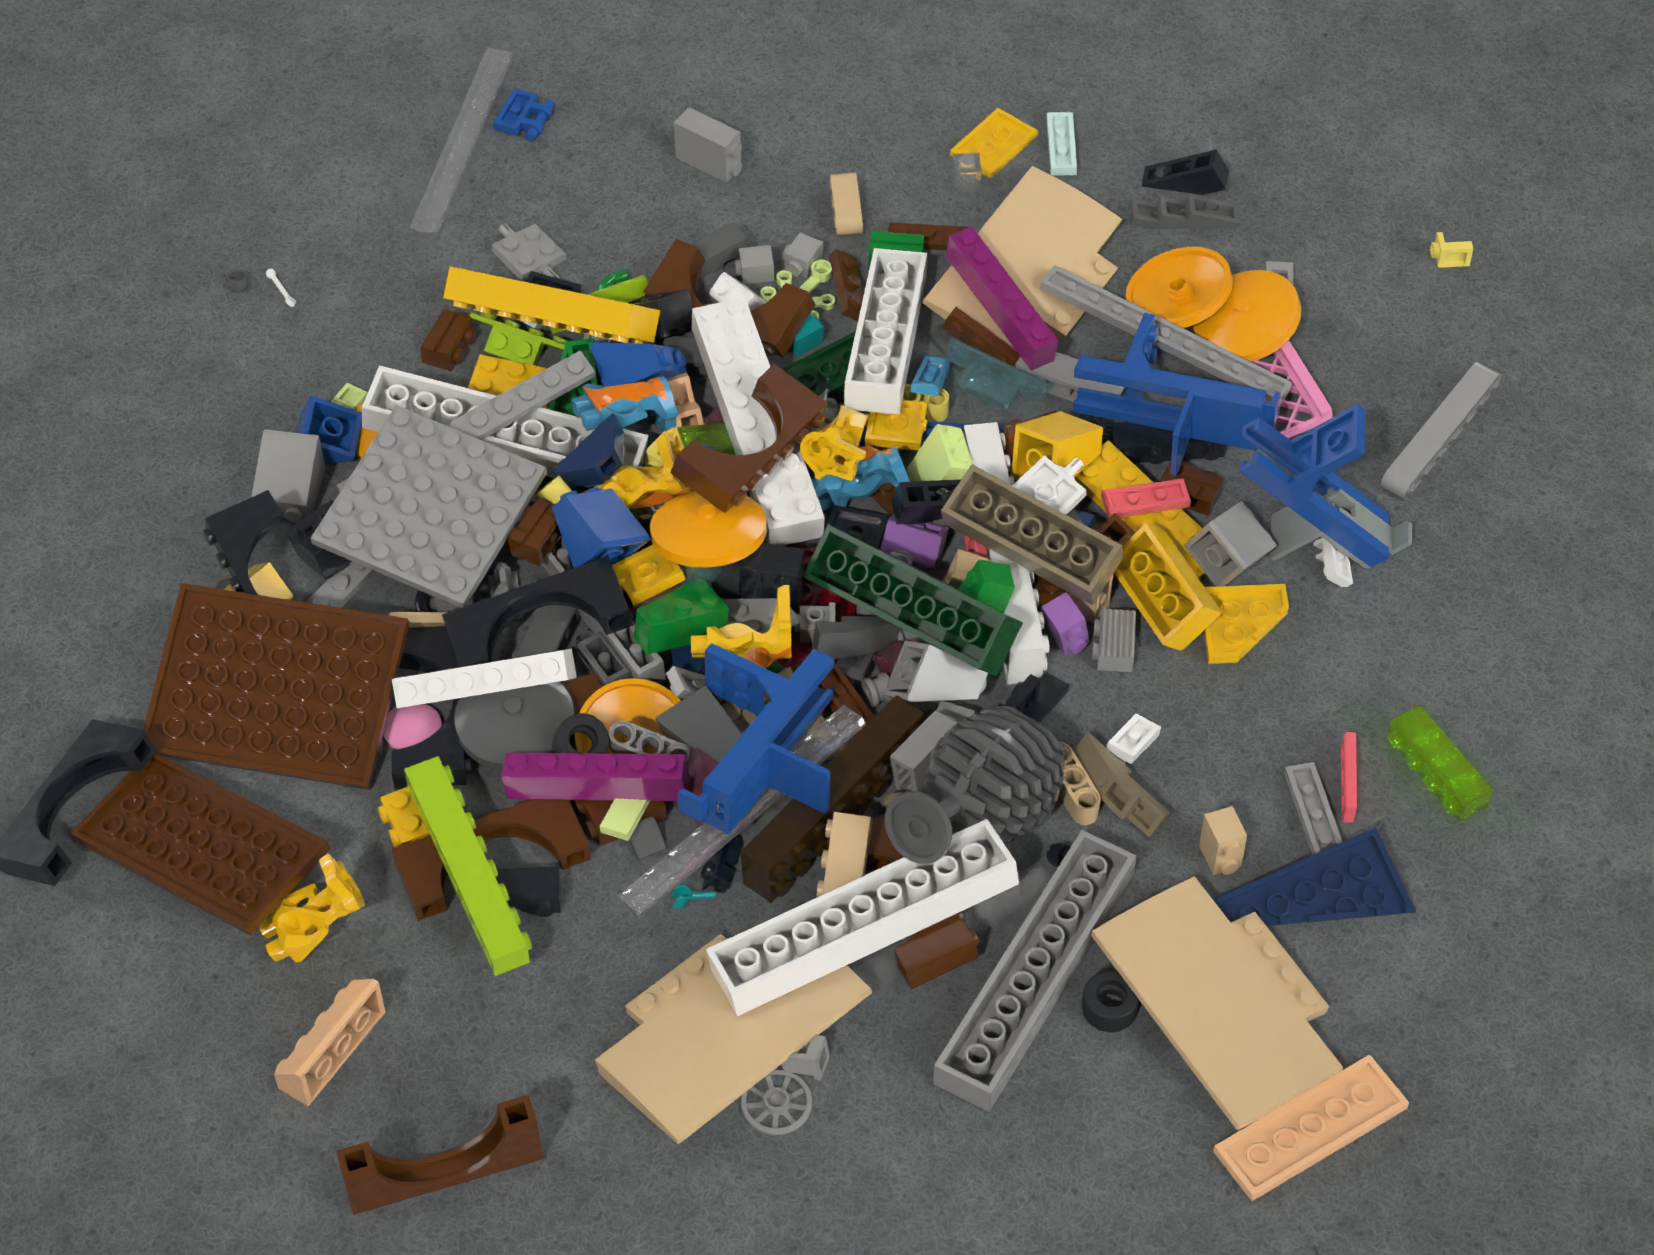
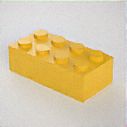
M1145 523L1122 546L1123 559L1114 574L1164 646L1179 651L1185 649L1222 614L1165 530Z

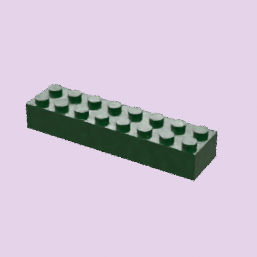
M829 524L803 575L808 580L975 668L995 676L998 675L1023 622Z

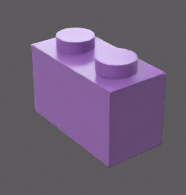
M893 513L887 522L881 550L888 554L896 550H903L911 555L912 561H915L916 565L924 568H935L942 557L949 528L933 522L896 525Z
M1065 592L1042 606L1047 631L1062 653L1066 656L1071 653L1077 654L1084 650L1087 644L1090 643L1086 621L1068 593Z

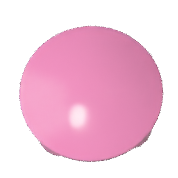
M427 704L402 708L395 707L388 713L383 735L391 748L401 749L429 738L442 726V721L438 712Z

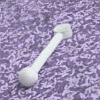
M268 269L266 276L273 280L285 297V302L289 306L294 307L297 303L296 300L290 297L278 280L276 271Z

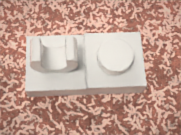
M1324 538L1317 539L1314 542V546L1323 549V551L1315 556L1316 559L1324 562L1323 570L1327 580L1341 587L1352 585L1353 579L1349 557Z
M1135 714L1107 743L1106 748L1124 765L1126 761L1132 764L1159 736L1161 726Z

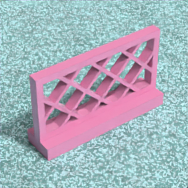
M1289 340L1273 353L1275 356L1273 364L1261 362L1260 359L1251 361L1272 373L1285 374L1287 376L1286 380L1292 382L1290 392L1299 395L1297 403L1283 400L1280 404V407L1293 409L1290 418L1279 415L1277 417V423L1287 425L1286 429L1280 432L1284 436L1291 438L1333 417L1331 406ZM1299 411L1309 413L1312 416V419L1305 422L1295 420Z

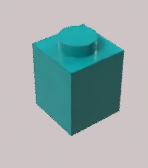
M810 313L789 348L796 357L823 343L824 325L821 320L815 318Z

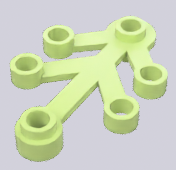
M822 259L813 262L811 265V277L800 288L808 291L810 294L821 282L829 281L832 278L831 263ZM787 270L778 272L776 275L777 284L781 288L785 282L792 284V273ZM787 277L789 279L781 280L780 278ZM771 286L763 287L760 291V297L767 302L776 294L775 288ZM765 293H771V294H773V295H771V296H765L764 294H765ZM831 294L812 297L816 304L814 308L820 307L823 310H831L835 307V297ZM826 300L831 301V303H829V304H826V303H823V302L826 301ZM812 310L811 314L815 318H819V313Z

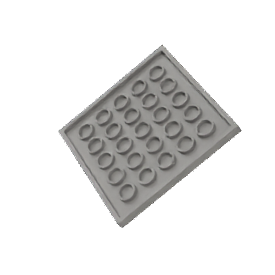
M396 405L311 537V542L313 545L462 608L467 606L509 537L510 531L518 522L546 476L547 469L538 463Z

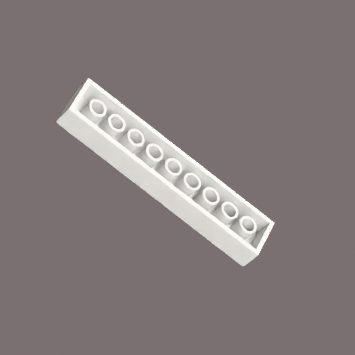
M746 298L692 308V331L735 454H753L768 448L776 441L775 428L766 410L751 395L758 378L770 368ZM797 443L793 452L786 460L783 458L779 460L777 468L771 475L765 474L763 476V480L756 490L748 491L750 498L756 501L764 510L767 525L765 541L767 544L785 546L820 538L824 533L825 517Z
M379 365L362 406V428L379 432L396 405L446 425L497 396ZM540 407L487 436L482 441L545 466L547 469L546 476L556 478L552 470L595 429L586 431L580 417ZM623 429L622 466L643 467L644 451L648 446L649 435ZM601 484L590 485V486H586V487H590V488L599 487V488L601 489Z
M997 422L964 425L963 434L973 465L1013 486L1015 484L1014 477H1009L1008 475L1010 471L1009 455H1004L1003 452L1006 449L1004 433H999ZM987 548L988 558L991 559V562L1009 565L1015 589L1004 613L1023 622L1003 663L1007 685L1017 684L1020 681L1024 682L1030 674L1040 679L1043 670H1047L1046 653H1049V640L1047 635H1042L1044 617L1043 613L1038 612L1036 607L1039 606V594L1037 589L1032 588L1034 573Z
M985 819L953 834L947 853L933 863L918 864L903 857L707 948L706 952L711 970L736 1015L739 1016L1018 885L1016 861L988 819Z

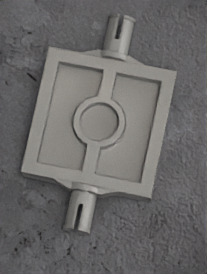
M507 223L499 227V232L505 238L492 244V252L521 281H526L531 271L560 279V276L552 269L566 260V253L541 228L533 224L521 231L514 232Z

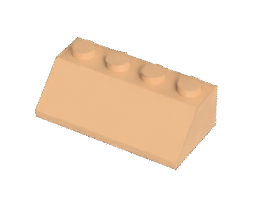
M352 980L346 988L341 989L337 993L334 1003L326 1012H322L317 1017L314 1027L307 1035H303L296 1043L295 1050L290 1056L278 1064L274 1074L278 1089L307 1106L313 1102L386 1012L380 985L377 980Z

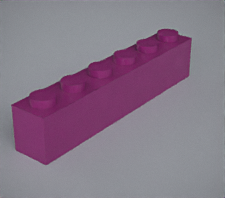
M969 227L949 235L946 252L947 259L1028 368L1034 370L1053 362L1058 339L975 229Z
M506 753L501 778L507 799L614 800L616 798L678 801V792L682 788L688 791L690 774L685 754Z

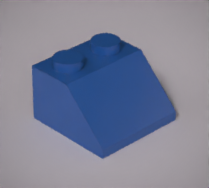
M310 396L301 411L297 433L319 435L325 465L353 461L362 423V412Z

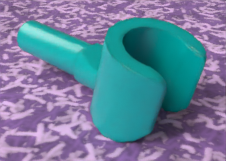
M679 885L671 895L672 898H677L673 903V907L683 909L690 900L716 898V892H696L686 885Z

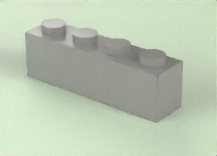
M1056 352L1053 362L1034 370H1030L1021 357L1016 363L1015 381L1072 402L1077 399L1079 387L1122 396L1125 395L1127 387L1075 378L1074 368L1078 359Z

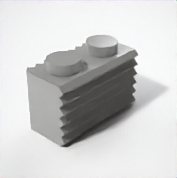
M1103 608L1101 609L1100 619H1094L1093 636L1099 637V643L1093 642L1092 660H1098L1097 670L1133 671L1136 611H1124L1122 609L1118 611L1117 609L1112 610L1110 608L1106 610Z

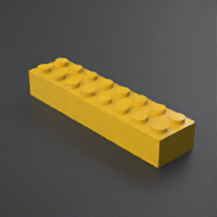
M451 266L449 267L443 296L444 299L454 300L453 306L624 343L643 344V341L654 343L660 310Z

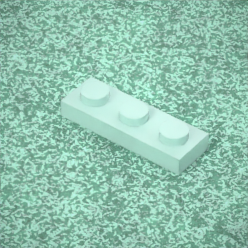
M1073 112L1047 113L1050 175H1077Z

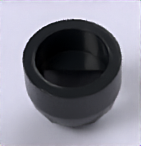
M1064 843L1052 844L1050 850L1046 852L1048 862L1055 867H1059L1060 861L1064 859L1071 846Z

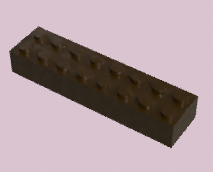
M896 695L824 767L831 773L829 810L826 813H822L796 799H792L740 851L743 884L770 903L778 896L783 897L790 889L791 882L797 876H804L809 870L811 862L817 856L822 857L823 850H826L825 841L830 839L825 837L827 820H833L834 812L862 816L866 812L869 803L875 797L879 798L884 794L888 783L894 778L890 756L924 722V713Z

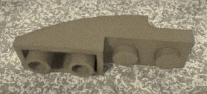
M1089 732L1086 733L1074 749V753L1099 792L1102 801L1120 819L1128 818L1149 838L1152 837L1171 813L1129 776L1132 771L1094 736Z

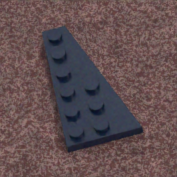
M1376 828L1213 899L1230 922L1256 912L1266 926L1416 912Z

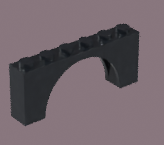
M269 490L205 518L206 529L203 530V534L210 546L215 545L218 551L216 558L220 567L223 570L228 569L232 577L229 578V582L233 591L258 595L249 578L248 563L258 542L272 529L281 525L282 514Z
M609 557L592 560L579 567L564 570L559 574L538 579L525 586L510 589L505 593L484 598L479 602L442 614L459 667L492 662L493 650L502 631L520 615L543 606L563 605L582 610L600 624L605 635L634 626Z
M446 626L408 628L399 668L418 670L424 673L460 668ZM460 698L453 699L448 718L433 735L415 745L392 750V779L395 790L408 787L405 768L439 756L443 767L449 766L454 778V783H451L452 786L467 785L466 774H472L471 757H466V752L458 740L455 728V710Z
M92 719L0 838V871L11 876L55 886L72 864L59 844L50 841L51 827L57 813L73 794L100 777L121 771L141 772L158 750L145 730Z

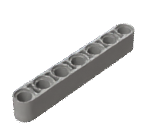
M1475 362L1388 468L1380 486L1407 500L1406 495L1410 491L1413 492L1422 481L1420 480L1422 475L1428 474L1436 464L1434 462L1438 456L1441 457L1450 446L1448 443L1451 439L1455 440L1464 429L1462 428L1464 423H1469L1477 413L1476 408L1486 402L1491 395L1490 391L1493 387L1497 388L1502 375Z

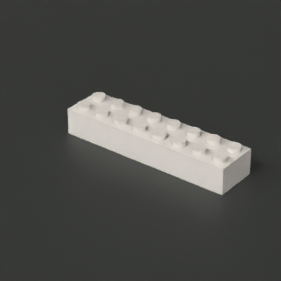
M874 248L845 379L844 406L856 411L900 414L927 279V253Z

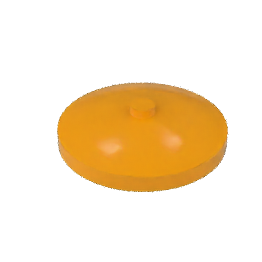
M1204 247L1176 248L1155 256L1134 273L1126 289V300L1181 328H1186L1209 318L1224 305L1232 291L1233 276L1226 259L1214 250Z
M1251 270L1232 275L1233 287L1227 301L1212 316L1193 325L1195 335L1250 362L1264 358L1281 348L1292 337L1299 325L1302 312L1301 302L1291 282L1280 274L1271 271Z
M692 491L664 503L651 519L650 532L654 548L666 559L685 566L706 568L728 565L751 555L763 543L767 533L764 510L756 501L748 496L745 497L738 507L733 505L724 513L697 492Z
M637 678L622 679L611 682L594 692L585 702L579 714L584 713L596 717L604 724L608 734L610 727L615 722L623 720L663 735L659 730L656 717L681 702V700L672 691L653 681ZM579 732L574 734L576 751L580 753L590 751L592 742L589 737ZM624 733L614 735L615 740L625 743L629 741V738ZM651 744L642 746L643 751L647 754L657 752L656 748ZM609 748L606 754H614Z

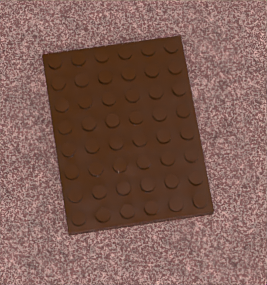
M181 583L143 730H145L158 749L155 753L164 757L370 790L394 691L392 679L397 678L410 622L408 618Z

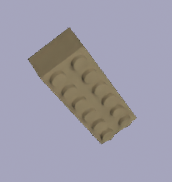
M971 464L941 509L945 525L1091 605L1095 603L1123 559L1121 544Z

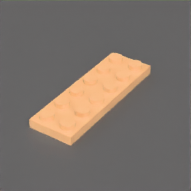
M1369 1054L1216 1144L1213 1152L1249 1199L1254 1201L1408 1108L1409 1102Z

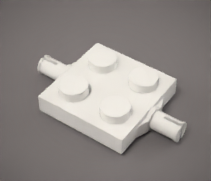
M1044 455L1013 486L1066 515L1086 496V489L1078 484L1073 477L1084 464L1075 457L1064 468L1054 464Z

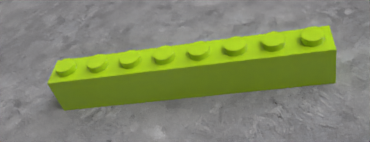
M439 756L405 768L407 786L494 976L530 963L528 950L532 949L530 938L526 931L520 932L518 925L521 924L517 910L515 907L509 908L506 902L509 900L507 889L504 883L498 884L495 878L498 876L496 866L492 859L487 860L484 855L487 852L486 845L482 836H476L473 831L476 829V825L471 813H465L462 806H465V802L460 789L454 790L451 784L454 783V778L449 766L443 767Z

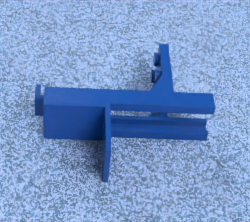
M1144 313L1124 363L1080 355L1074 368L1075 378L1127 387L1125 395L1122 396L1079 387L1077 399L1073 402V412L1174 431L1170 471L1172 476H1176L1190 438L1257 451V447L1242 436V427L1259 417L1274 427L1279 414L1281 392L1275 391L1272 402L1266 401L1267 390L1151 369L1150 364L1155 363L1157 348L1153 347V343L1157 340L1159 330L1158 326H1154L1155 314ZM1141 390L1185 398L1186 401L1183 407L1145 400Z
M711 643L705 650V686H707L713 696L733 703L738 708L755 714L757 718L704 780L703 793L700 796L683 788L678 792V811L729 835L769 786L822 813H826L829 810L830 771L790 752V750L833 699V690L828 688L825 691L819 688L818 685L834 667V658L813 649L792 676L786 679ZM764 691L771 700L767 705L764 704Z

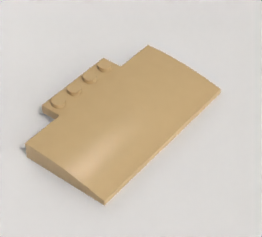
M1032 166L980 229L978 235L1055 337L1063 341L1085 311L1041 290V281L1051 268L1056 265L1103 289L1118 267L1098 254V252L1115 232L1122 218L1076 188ZM951 265L922 303L945 320L953 309L958 307L1015 350Z
M1195 876L1141 902L1092 930V938L1237 1131L1342 1071L1343 1066L1308 1023L1325 1014L1329 1005L1256 912L1230 922Z
M720 934L625 1005L627 1014L639 1023L640 1026L596 1058L595 1062L599 1074L679 1145L785 1062L793 1052L799 1051L811 1041V1038L822 1033L872 994L871 988L846 965L737 1016L711 970L706 952L707 948L727 940V938Z

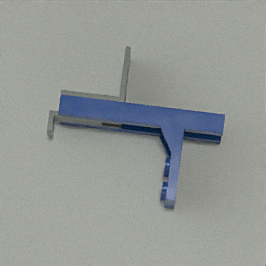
M1359 404L1352 406L1292 440L1288 439L1260 417L1242 427V436L1295 475L1293 477L1259 451L1253 453L1252 461L1246 462L1244 460L1240 462V472L1287 506L1272 514L1271 537L1277 546L1270 551L1271 559L1277 560L1322 537L1363 568H1371L1389 559V553L1393 555L1411 546L1412 523L1405 521L1394 528L1389 525L1390 514L1334 473L1338 468L1364 455L1366 409Z

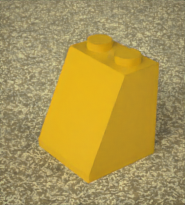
M1061 411L1017 424L1015 427L1011 476L1018 481L1045 455L1054 464L1064 468L1075 457L1081 460L1084 466L1073 475L1075 478L1101 454L1103 427Z

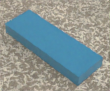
M926 355L911 383V392L938 397L950 371L952 360Z

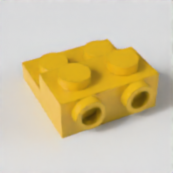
M408 787L380 797L382 806L377 807L383 824L389 823L392 828L388 830L394 847L429 835Z

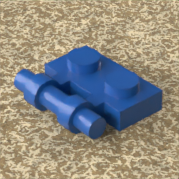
M514 88L493 122L494 130L518 136L521 130H526L527 132L524 137L532 142L543 131L544 122L552 116L554 102L546 100L544 104L538 103L537 94ZM530 115H536L535 119H530Z

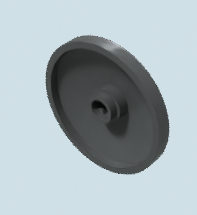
M560 681L462 697L459 699L455 710L456 734L462 748L471 758L486 767L502 771L506 753H553L552 740L554 733L566 718L574 715V706L569 692Z

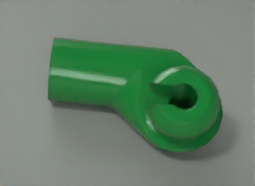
M625 269L603 277L597 286V290L629 280Z

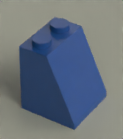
M593 342L589 344L603 386L646 382L651 378L661 375L669 378L687 373L685 368L686 359L679 348L637 343Z
M595 487L580 494H577L576 491H570L561 495V500L551 507L574 568L607 556L611 564H615L629 557L650 541L649 534L613 489L600 490L599 487Z

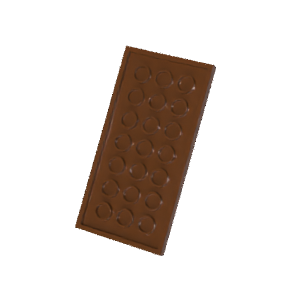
M157 753L152 756L141 772L130 771L70 832L75 842L249 936L253 934L331 849L328 841Z

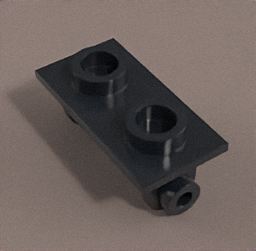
M724 832L712 837L707 848V852L711 853L710 859L705 862L700 874V878L704 879L701 890H705L710 885L715 886L714 890L716 892L725 893L726 889L730 888L735 869L725 865V863L732 866L736 865L741 849L738 837H727V834Z

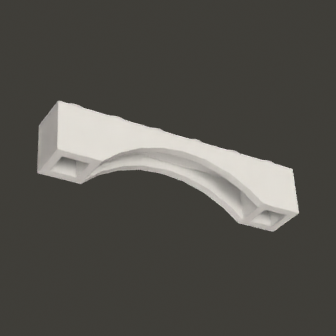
M572 649L395 678L392 679L396 707L402 708L577 678Z

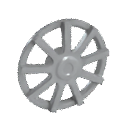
M773 1070L765 1076L769 1088L766 1093L753 1086L741 1095V1110L744 1118L751 1127L765 1134L783 1135L797 1130L806 1122L812 1110L813 1100L808 1085L796 1074L785 1070ZM771 1075L786 1076L781 1088L774 1087ZM792 1078L796 1080L802 1086V1088L791 1094H788L786 1089ZM751 1091L763 1098V1101L746 1103L748 1092ZM806 1093L807 1105H798L790 1102L791 1099ZM764 1108V1112L755 1120L747 1110ZM788 1109L804 1111V1113L795 1121L788 1113ZM769 1114L773 1115L772 1128L759 1124ZM779 1115H783L791 1125L778 1128Z

